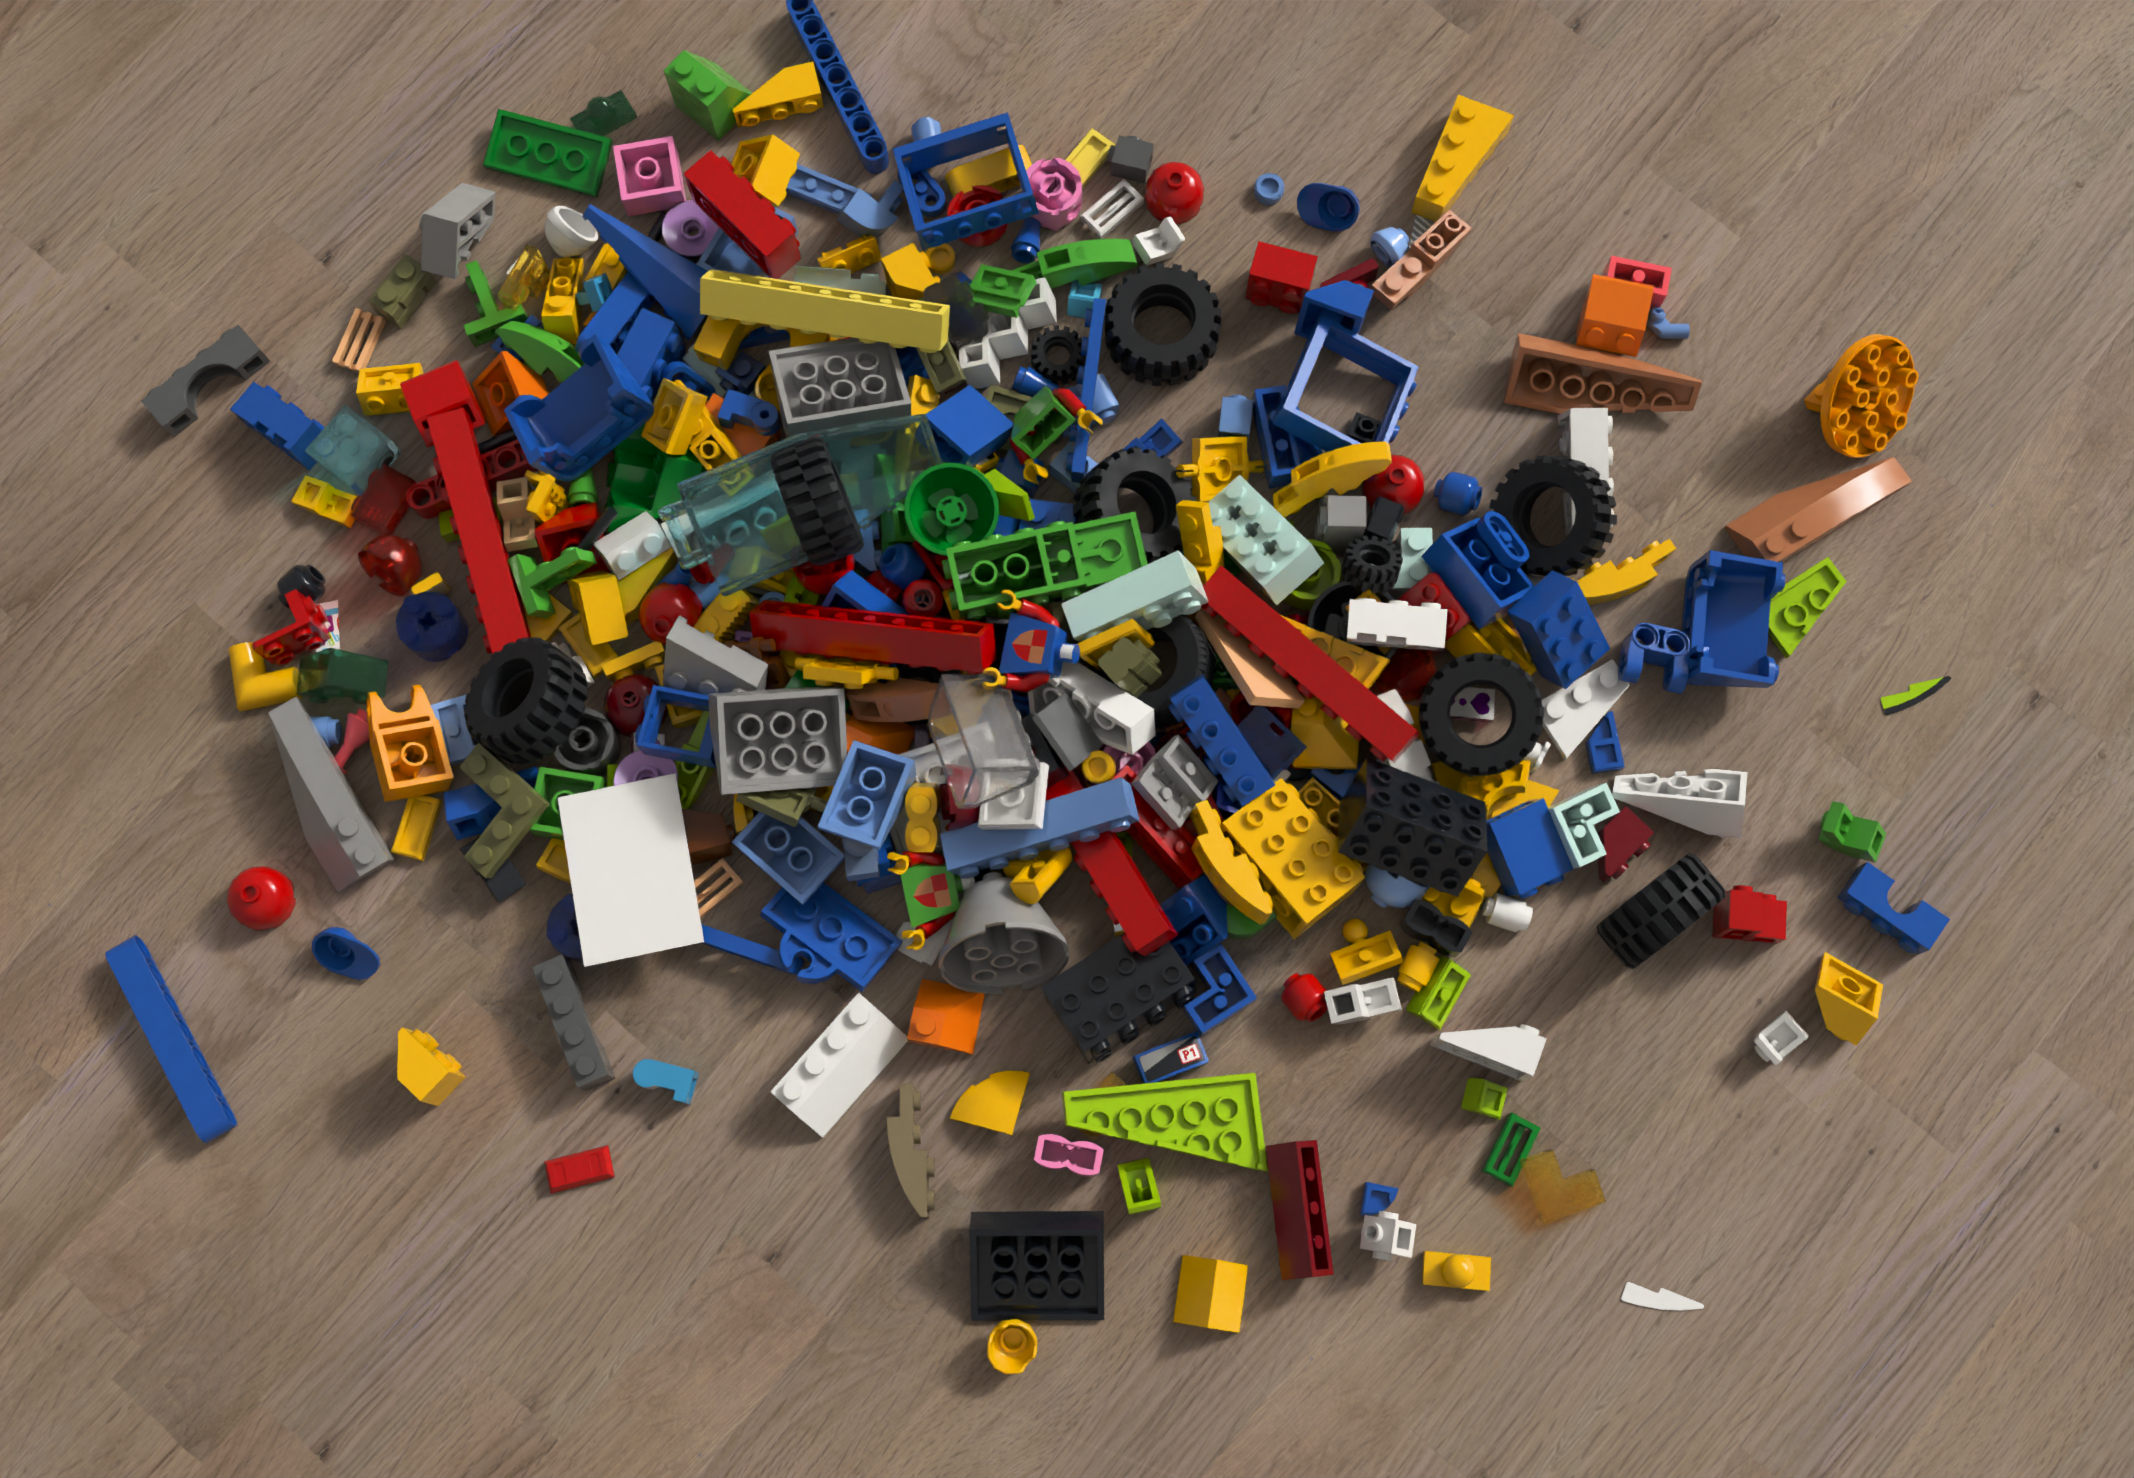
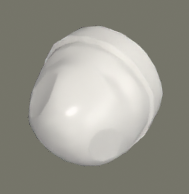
M556 206L547 213L544 225L546 239L553 250L561 257L581 255L598 240L597 229L588 219L586 221L583 219V214L564 206Z

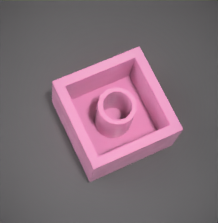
M673 136L613 146L621 201L628 217L670 210L675 205L686 201L679 152Z

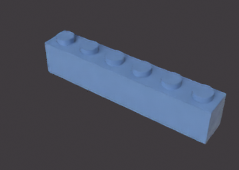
M1120 777L1045 801L1043 829L982 830L978 827V822L961 829L941 833L940 837L947 871L962 879L979 875V870L989 867L993 870L1007 867L1009 865L1008 861L1019 858L1020 860L1034 859L1039 856L1038 852L1066 849L1069 847V843L1077 840L1081 842L1096 840L1100 837V833L1106 831H1125L1130 828V824L1139 822V816L1132 786Z

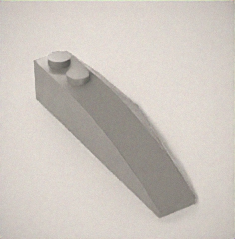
M296 696L268 712L305 839L337 892L340 893L393 862L395 858L299 698Z

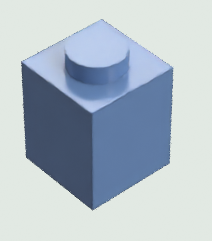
M1230 395L1229 397L1222 398L1218 437L1247 436L1248 445L1253 400H1249L1242 395Z

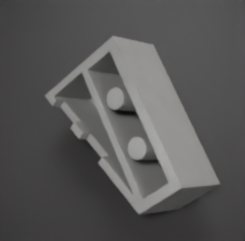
M461 183L421 215L419 227L422 230L421 270L452 279L457 278L459 275L458 264L461 260L468 261L471 256V251L467 250L473 242L479 243L494 221L495 191Z
M1323 496L1319 498V516H1317L1316 526H1314L1313 539L1327 544L1335 555H1345L1348 544L1352 543L1355 538L1361 540V537L1364 535L1366 529V496Z
M678 616L666 637L663 687L704 695L766 689L767 663L734 645L731 648L713 639L715 636L713 633L707 630L705 633H702L686 624L688 621L686 618Z

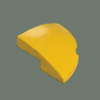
M1014 1070L991 1074L989 1078L977 1085H971L957 1101L950 1119L1012 1136L1030 1073Z

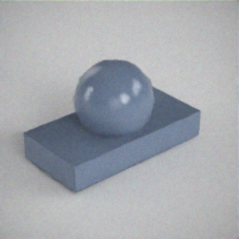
M843 838L842 844L844 847L847 881L880 877L878 849Z

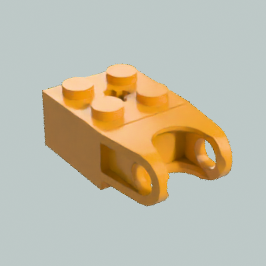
M419 684L411 685L410 709L402 713L392 712L387 709L377 692L367 693L366 711L369 742L384 802L448 791L454 779L439 720H436L427 696Z

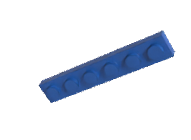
M1094 298L1093 309H1086L1085 327H1090L1089 337H1083L1081 355L1086 356L1085 366L1079 365L1077 384L1083 385L1082 394H1075L1086 406V410L1093 411L1106 309V299ZM1075 423L1071 424L1070 442H1075L1074 453L1068 452L1066 471H1071V482L1080 483L1085 474L1090 433Z

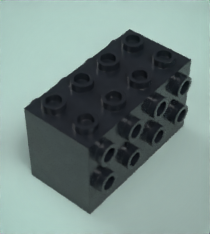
M1368 757L1339 803L1338 853L1344 854L1348 858L1371 864L1380 870H1387L1403 876L1410 881L1430 886L1439 892H1446L1458 897L1488 851L1486 806L1484 801Z
M1124 932L1041 987L1047 1003L1088 1064L1094 1060L1096 1063L1105 1060L1113 1053L1111 1050L1113 1047L1121 1042L1124 1045L1129 1044L1140 1035L1138 1032L1140 1029L1148 1024L1151 1027L1156 1026L1167 1017L1165 1014L1167 1011L1175 1006L1181 1009L1194 999L1192 995L1196 993L1195 978L1170 942H1167L1145 957L1137 951L1131 952L1122 939V935L1125 934Z

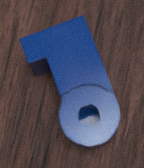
M730 389L727 390L717 416L721 427L732 430L736 422L755 428L763 436L775 434L780 428L781 423L777 408L773 404Z

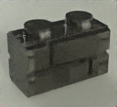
M952 273L941 279L939 283L936 282L924 289L925 302L950 305L948 337L956 348L960 349L971 343V340H977L987 334L986 320L989 319L988 312L981 302L978 304L972 299L974 298V293L967 281L961 283L958 277Z

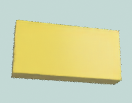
M1093 128L1065 159L1079 171L1082 189L1107 160L1110 146H1115L1113 142Z

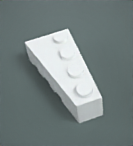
M1063 662L1061 675L1058 678H1051L1046 684L1028 692L1030 714L1034 715L1037 709L1066 692L1101 743L1133 755L1156 736L1154 709L1078 662L1076 664Z

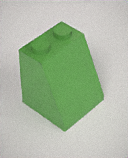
M683 50L663 70L675 106L718 141L737 123L733 108L752 94L751 91L715 62Z

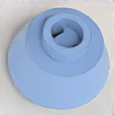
M1389 227L1372 234L1371 248L1378 259L1388 267L1401 260L1409 250V238L1401 228Z

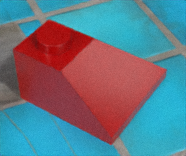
M596 502L566 508L534 529L544 562L553 561L561 556L560 553L563 550L578 545L600 517ZM605 531L598 540L606 536ZM594 545L589 551L593 552L597 563L577 575L599 570L611 572Z

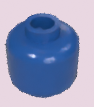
M1450 472L1443 480L1439 479L1437 481L1434 497L1438 498V505L1441 510L1465 516L1471 510H1477L1483 490L1475 477L1458 472Z
M898 543L887 547L880 557L882 576L900 589H906L911 582L925 578V563L919 553L906 543Z

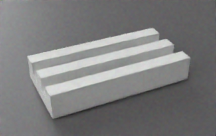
M1123 179L1080 216V221L1083 224H1087L1089 230L1097 234L1098 239H1103L1142 206L1144 198ZM1124 190L1128 192L1095 221L1092 219ZM1132 198H1134V200H1133L1132 202H1130L1125 208H1123L1118 214H1116V215H1115L1111 220H1109L1104 226L1100 227V226H1101L1104 222H1106L1111 216H1113L1118 210H1120L1125 204H1127Z

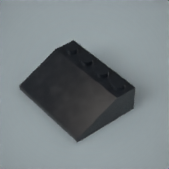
M1104 1211L971 1212L969 1229L971 1321H1003L1010 1319H1019L1021 1321L1104 1320Z

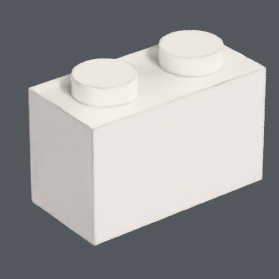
M647 511L594 544L605 565L616 575L618 580L672 547L658 522Z

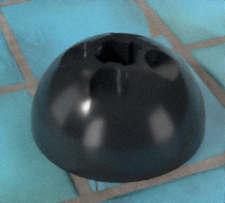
M1351 580L1349 582L1342 581L1326 589L1316 599L1311 608L1308 627L1347 642L1349 613L1344 608L1349 605L1350 599L1355 600L1364 592L1361 591L1362 586L1358 585L1354 588L1351 586ZM1378 589V592L1375 593L1382 603H1389V601L1394 600L1387 591L1382 592ZM1356 645L1360 648H1363L1366 651H1369L1376 655L1383 656L1388 659H1390L1397 650V648L1390 647L1388 652L1384 655L1379 651V649L1376 646Z

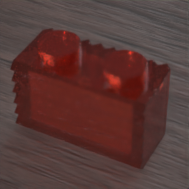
M382 464L379 470L376 469L370 474L367 482L368 488L364 494L357 496L353 501L350 516L358 524L390 539L395 529L398 528V524L404 518L405 513H407L408 508L411 507L407 502L406 495L409 488L416 484V481L390 466Z

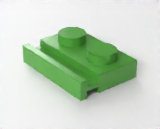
M981 264L968 288V295L963 296L962 300L966 307L1018 318L1019 308L1024 307L1037 282L1034 276L1030 274Z

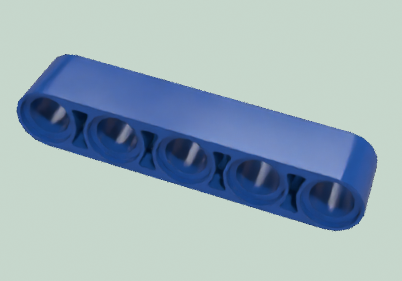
M628 271L578 337L575 351L578 353L583 342L596 333L604 338L615 353H617L642 308L649 310L656 301L653 295L649 296Z

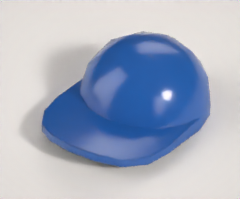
M1311 183L1304 186L1297 197V210L1300 217L1306 224L1329 231H1344L1356 222L1360 212L1359 199L1352 190L1344 186Z
M329 927L318 933L312 941V952L316 960L323 967L334 973L362 980L368 979L375 974L380 966L377 954L368 945L357 940L345 928Z

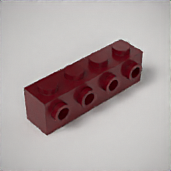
M1317 1140L1267 1145V1166L1282 1280L1334 1275Z

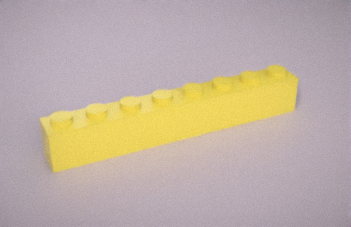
M710 269L700 278V314L710 315V318L721 321L730 318L740 320V323L745 325L768 324L770 328L777 330L794 328L799 329L804 334L827 333L835 339L853 337L859 338L860 342L868 344L879 341L889 343L894 348L917 347L920 351L926 353L940 351L948 341L950 305Z

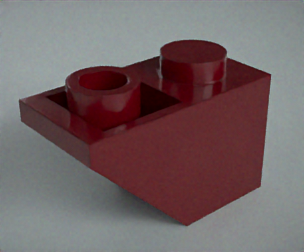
M1627 806L1620 810L1597 833L1606 851V855L1598 858L1599 879L1602 882H1605L1611 876L1615 880L1618 879L1629 868L1625 862L1633 854L1638 858L1651 845L1647 840L1654 832Z

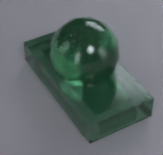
M619 90L609 97H593L588 102L586 109L571 117L570 120L575 129L605 136L636 119L637 115L622 90Z

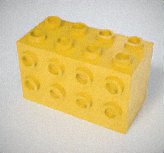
M1280 778L1275 782V786L1234 813L1222 823L1220 828L1224 837H1228L1232 842L1234 848L1233 857L1246 853L1249 862H1253L1259 872V883L1263 892L1266 891L1271 897L1273 903L1272 910L1277 915L1276 919L1295 940L1352 895L1365 879V876L1363 875L1361 865L1355 859L1338 853V838L1333 833H1328L1320 824L1321 820L1318 814L1313 809H1307L1300 800V795L1296 788L1289 783L1286 784Z

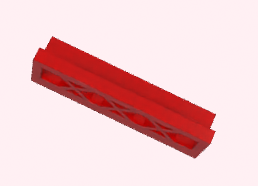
M1125 765L1111 780L1121 777L1131 784L1137 775L1128 765ZM1132 786L1139 822L1130 824V828L1126 831L1177 888L1191 883L1203 872L1191 849L1195 839L1183 826L1171 830Z

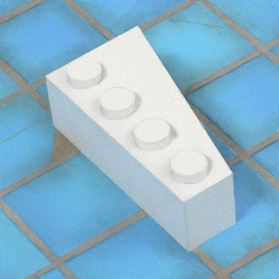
M1570 408L1558 415V426H1564L1565 429L1562 438L1559 440L1560 452H1563L1566 458L1586 463L1587 467H1592L1600 473L1599 479L1606 480L1611 488L1607 492L1608 496H1612L1614 483L1613 479L1609 478V465L1613 463V449L1608 447V434L1612 433L1613 419L1612 416H1608V408ZM1565 492L1563 495L1565 535L1568 536L1573 528L1576 512L1570 494Z

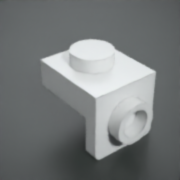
M1166 217L1158 228L1136 234L1131 243L1145 265H1150L1174 257L1185 241V237L1173 219Z
M1785 1011L1755 1035L1754 1042L1757 1045L1754 1048L1764 1061L1768 1062L1771 1060L1775 1065H1778L1783 1057L1805 1041L1809 1035Z

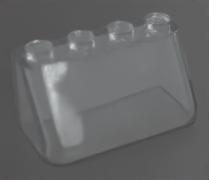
M942 674L929 710V730L954 801L959 809L975 808L1031 785L1040 773L1039 760L1035 758L1031 749L1030 737L1024 731L1021 723V714L1016 710L1012 700V691L1003 689L1001 685H998L993 690H986L982 686L983 682H996L992 675Z

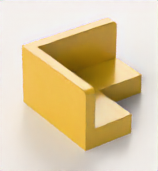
M599 570L573 576L567 580L572 606L580 613L587 643L596 645L628 637L616 575Z

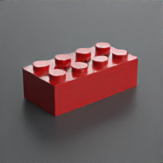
M710 150L683 173L693 202L769 278L779 279L801 260L798 248L800 243L795 237V227L787 218L784 217L781 220L774 213L776 210L770 201L765 197L760 199L754 193L755 189L744 176L739 178L733 172L734 168L724 156L719 158Z

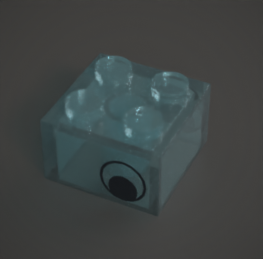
M346 405L342 407L304 450L316 464L360 498H363L402 453L389 437Z

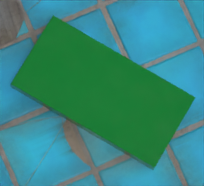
M498 109L483 167L598 198L613 140L597 134Z

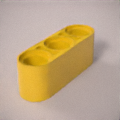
M1018 145L1027 171L1032 163L1025 147ZM1009 147L955 167L945 175V180L953 198L962 190L964 194L972 191V186L976 185L990 186L999 190L1000 193L1020 185Z

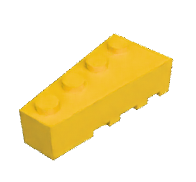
M1458 95L1416 195L1411 213L1435 222L1441 218L1459 198L1467 184L1472 181L1483 163L1494 152L1499 142L1507 135L1514 115Z

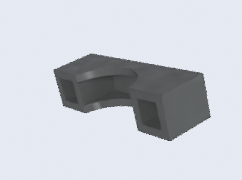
M237 325L233 329L225 331L220 339L209 348L201 350L196 355V358L185 367L177 369L171 378L162 385L151 389L141 402L162 427L173 437H176L198 419L196 411L197 397L201 389L209 381L224 375L238 376L248 380L267 365L270 360L244 330Z
M562 954L533 966L534 974L577 1088L586 1091L615 1079L605 1049L597 1038L588 1018L582 999V988L571 959Z

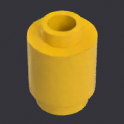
M1419 942L1418 946L1410 945L1403 963H1401L1397 971L1399 976L1396 981L1419 993L1422 986H1427L1440 961L1435 956L1437 950L1422 942Z

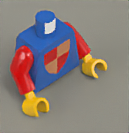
M1010 590L1000 592L1010 596L1012 602L1009 606H1004L997 602L998 608L1003 611L1012 608L1016 610V613H1010L999 671L996 668L989 667L982 673L994 676L996 682H983L982 686L984 689L993 690L998 685H1001L1003 689L1030 692L1046 684L1049 679L1058 678L1061 675L1063 662L1073 664L1078 662L1080 657L1079 645L1067 643V633L1060 629L1059 621L1044 607L1025 599L1016 600V595Z

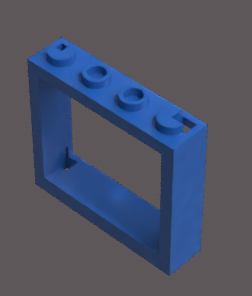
M1008 112L893 148L922 250L937 247L953 240L966 238L972 234L994 229L1001 225L1039 214ZM1006 126V129L997 131V128ZM1008 143L1023 193L924 223L911 174ZM911 156V159L903 161V158Z
M1322 315L1309 333L1272 420V424L1325 452L1354 444H1361L1296 409L1320 350L1324 346L1395 384L1373 442L1386 441L1388 444L1392 443L1400 429L1396 425L1397 421L1402 419L1409 406V403L1405 402L1406 398L1411 396L1417 386L1414 378L1419 367Z

